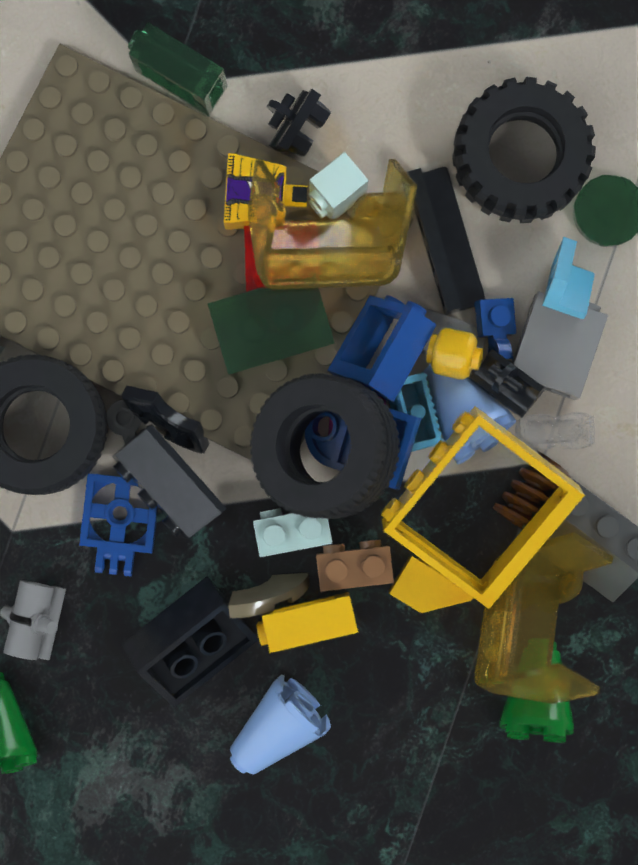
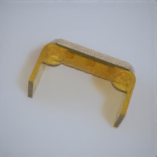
M389 159L383 192L362 195L353 206L351 219L285 220L286 209L279 198L281 187L264 161L255 160L248 219L256 271L262 283L270 289L383 286L391 283L400 273L417 185L396 159Z
M575 532L547 540L490 609L484 606L475 669L476 684L490 693L549 704L599 694V686L560 663L552 665L551 663L558 605L572 600L580 593L585 571L612 564L613 557Z

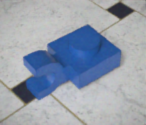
M483 299L475 301L478 338L488 337V353L493 349L505 359H513L512 346L507 336L517 334L514 299Z

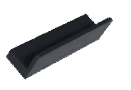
M441 167L422 173L421 168L408 171L405 180L444 314L449 315L474 308L475 301L485 299V295L448 169Z

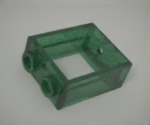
M150 23L146 24L143 31L138 29L128 44V49L130 50L128 54L138 74L210 116L228 87L224 68Z

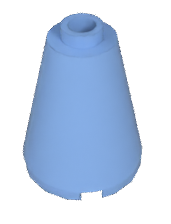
M281 674L274 680L231 745L230 752L232 756L230 760L239 772L243 774L248 772L254 775L319 739L330 730L331 724L327 714L321 718L316 711L320 706L319 702L295 679L290 678L285 682V675Z

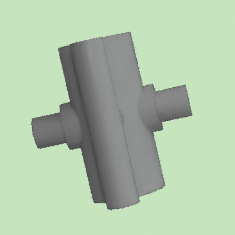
M20 580L15 604L13 606L5 605L0 611L1 618L7 620L9 624L3 653L28 660H38V658L50 660L66 588Z

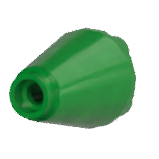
M531 639L527 641V648L523 649L500 717L499 727L506 730L507 738L528 740L529 734L543 735L546 742L565 743L566 735L574 733V722L561 655L556 650L557 643L554 641Z
M0 672L1 774H9L23 771L25 766L37 764L36 758L38 753L10 683L5 681L4 673Z

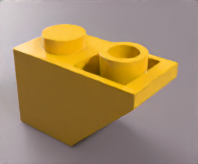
M411 555L388 591L390 595L420 613L472 601L473 599L471 595L436 571L421 558L416 559Z

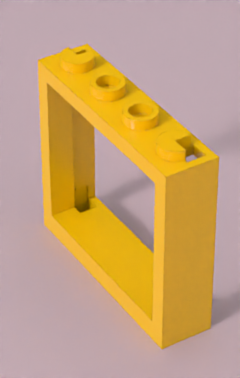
M474 406L469 413L464 411L456 419L452 426L454 432L446 442L441 440L433 447L428 456L430 461L422 471L417 469L411 474L405 483V488L407 489L398 500L393 498L386 505L382 512L384 517L382 524L385 533L490 609L585 495L576 482ZM479 426L558 486L556 491L482 579H479L402 521Z

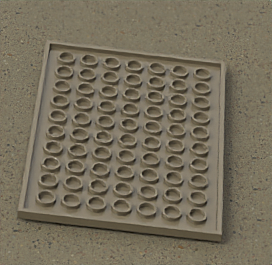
M59 43L0 157V336L38 355H46L62 360L78 369L90 381L120 396L126 386L158 392L162 399L175 411L187 418L200 422L205 438L251 460V432L254 431L253 424L257 420V414H260L261 406H264L266 399L270 398V395L274 391L276 392L278 387L284 386V383L309 374L323 373L333 375L327 371L368 297L370 295L376 296L414 218L367 195L334 222H331L327 216L320 218L308 202L311 199L309 197L310 179L319 171ZM228 153L284 165L287 167L286 184L308 185L307 208L285 206L284 223L279 224H317L319 306L312 322L295 334L274 335L266 332L253 321L249 314L246 302L244 228L227 230L224 226ZM279 307L273 313V320L280 326H287L294 320V313L288 307ZM305 431L301 439V444L305 438Z

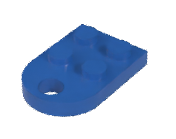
M389 408V412L394 416L393 420L396 421L397 426L395 428L398 429L399 433L398 439H400V444H398V448H400V453H398L399 461L395 465L397 466L396 472L394 471V477L389 481L390 485L388 487L400 490L422 418ZM327 411L318 415L309 423L305 429V440L310 453L318 462L341 471L349 457L350 435L343 419L337 413ZM328 416L333 422V429L328 436L322 437L318 431V424L322 418Z

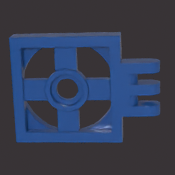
M90 473L87 475L79 546L97 547L95 573H103L105 559L110 560L109 574L117 575L119 561H125L123 568L124 576L131 577L135 552L153 553L158 507L156 506L153 510L150 508H133L129 502L131 485L139 486L132 479L127 483L122 477ZM111 483L116 484L113 501L108 505L93 503V498L103 487ZM118 506H122L127 510L126 518L121 521L113 516V511ZM91 518L106 519L111 525L109 541L103 540L95 532L90 521ZM131 522L148 524L146 533L140 539L130 544L124 543L126 526L130 525Z

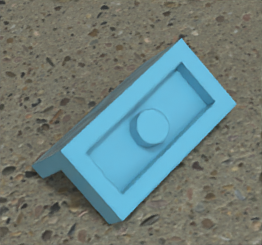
M563 237L551 266L542 306L585 319L595 274L572 265L577 241Z

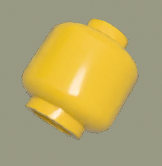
M444 328L438 335L433 334L431 336L426 362L431 364L433 372L437 375L464 380L468 378L472 369L479 370L483 349L477 347V338L473 333Z

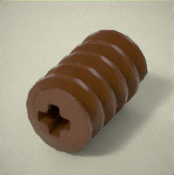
M537 451L540 456L571 478L568 472L558 463ZM532 466L533 470L526 468L519 470V474L524 482L518 480L510 482L515 494L505 491L502 493L501 496L507 505L495 503L493 506L497 513L521 530H523L522 526L527 525L532 519L531 514H536L540 510L541 506L539 503L541 501L546 502L551 497L548 493L549 489L556 491L558 488L555 483Z

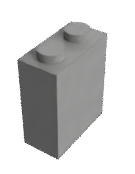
M539 291L533 298L512 364L541 384L546 391L577 400L581 397L608 315L601 313V307L589 302L585 319L542 306L545 293Z

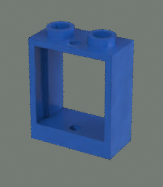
M370 295L327 371L335 376L359 382L365 387L372 389L378 397L394 402L434 331L436 324L425 316L427 311L423 307L412 301H407L405 305L389 295H386L384 299ZM394 318L398 319L371 370L366 369Z

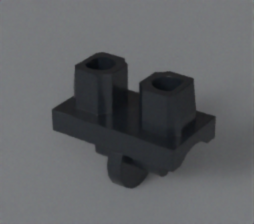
M310 89L309 92L303 90L291 110L290 107L295 101V97L286 93L281 103L270 100L266 107L274 115L268 125L277 130L282 120L284 121L269 146L277 151H288L299 157L305 156L312 146L313 140L300 131L303 124L307 121L314 127L321 128L331 114V111L318 100L321 94L313 89Z
M493 349L487 354L479 370H475L469 376L471 381L520 418L524 417L545 391L541 384Z

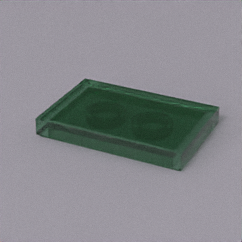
M314 272L207 303L228 375L335 344Z

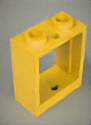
M349 592L275 609L274 611L262 614V621H258V624H256L261 646L268 645L270 653L358 633Z

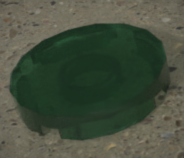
M601 175L590 180L578 192L573 205V220L579 233L589 242L601 247H617L630 241L638 233V187L631 180L622 176Z

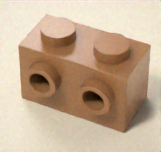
M381 539L359 542L360 549L345 550V544L323 546V553H316L320 592L394 583L390 546H382Z

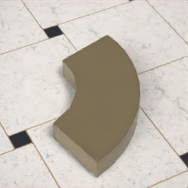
M309 573L272 575L267 582L259 586L233 591L228 605L230 618H244L268 613L275 610L274 604L284 600L293 603L304 595L309 588Z

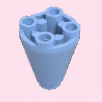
M431 364L422 372L427 374L425 380L429 382L427 387L431 389L429 392L433 396L431 402L434 403L433 409L436 410L435 416L438 417L437 422L440 425L445 442L454 432L452 426L456 419L464 411L469 413L474 406L506 430L516 423V419L507 407L471 381L469 377L459 380L437 375L433 372ZM479 426L453 459L457 464H461L471 458L479 448L486 452L495 447L499 441Z

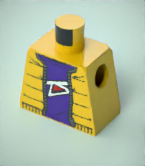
M228 153L224 210L225 229L233 230L242 229L244 226L283 224L285 206L307 208L308 185L286 184L287 167L284 165Z

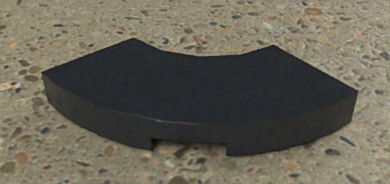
M126 386L121 396L128 408L141 422L146 425L150 421L166 432L165 439L178 446L197 453H205L209 446V441L204 437V430L200 422L187 418L175 411L162 399L158 392Z

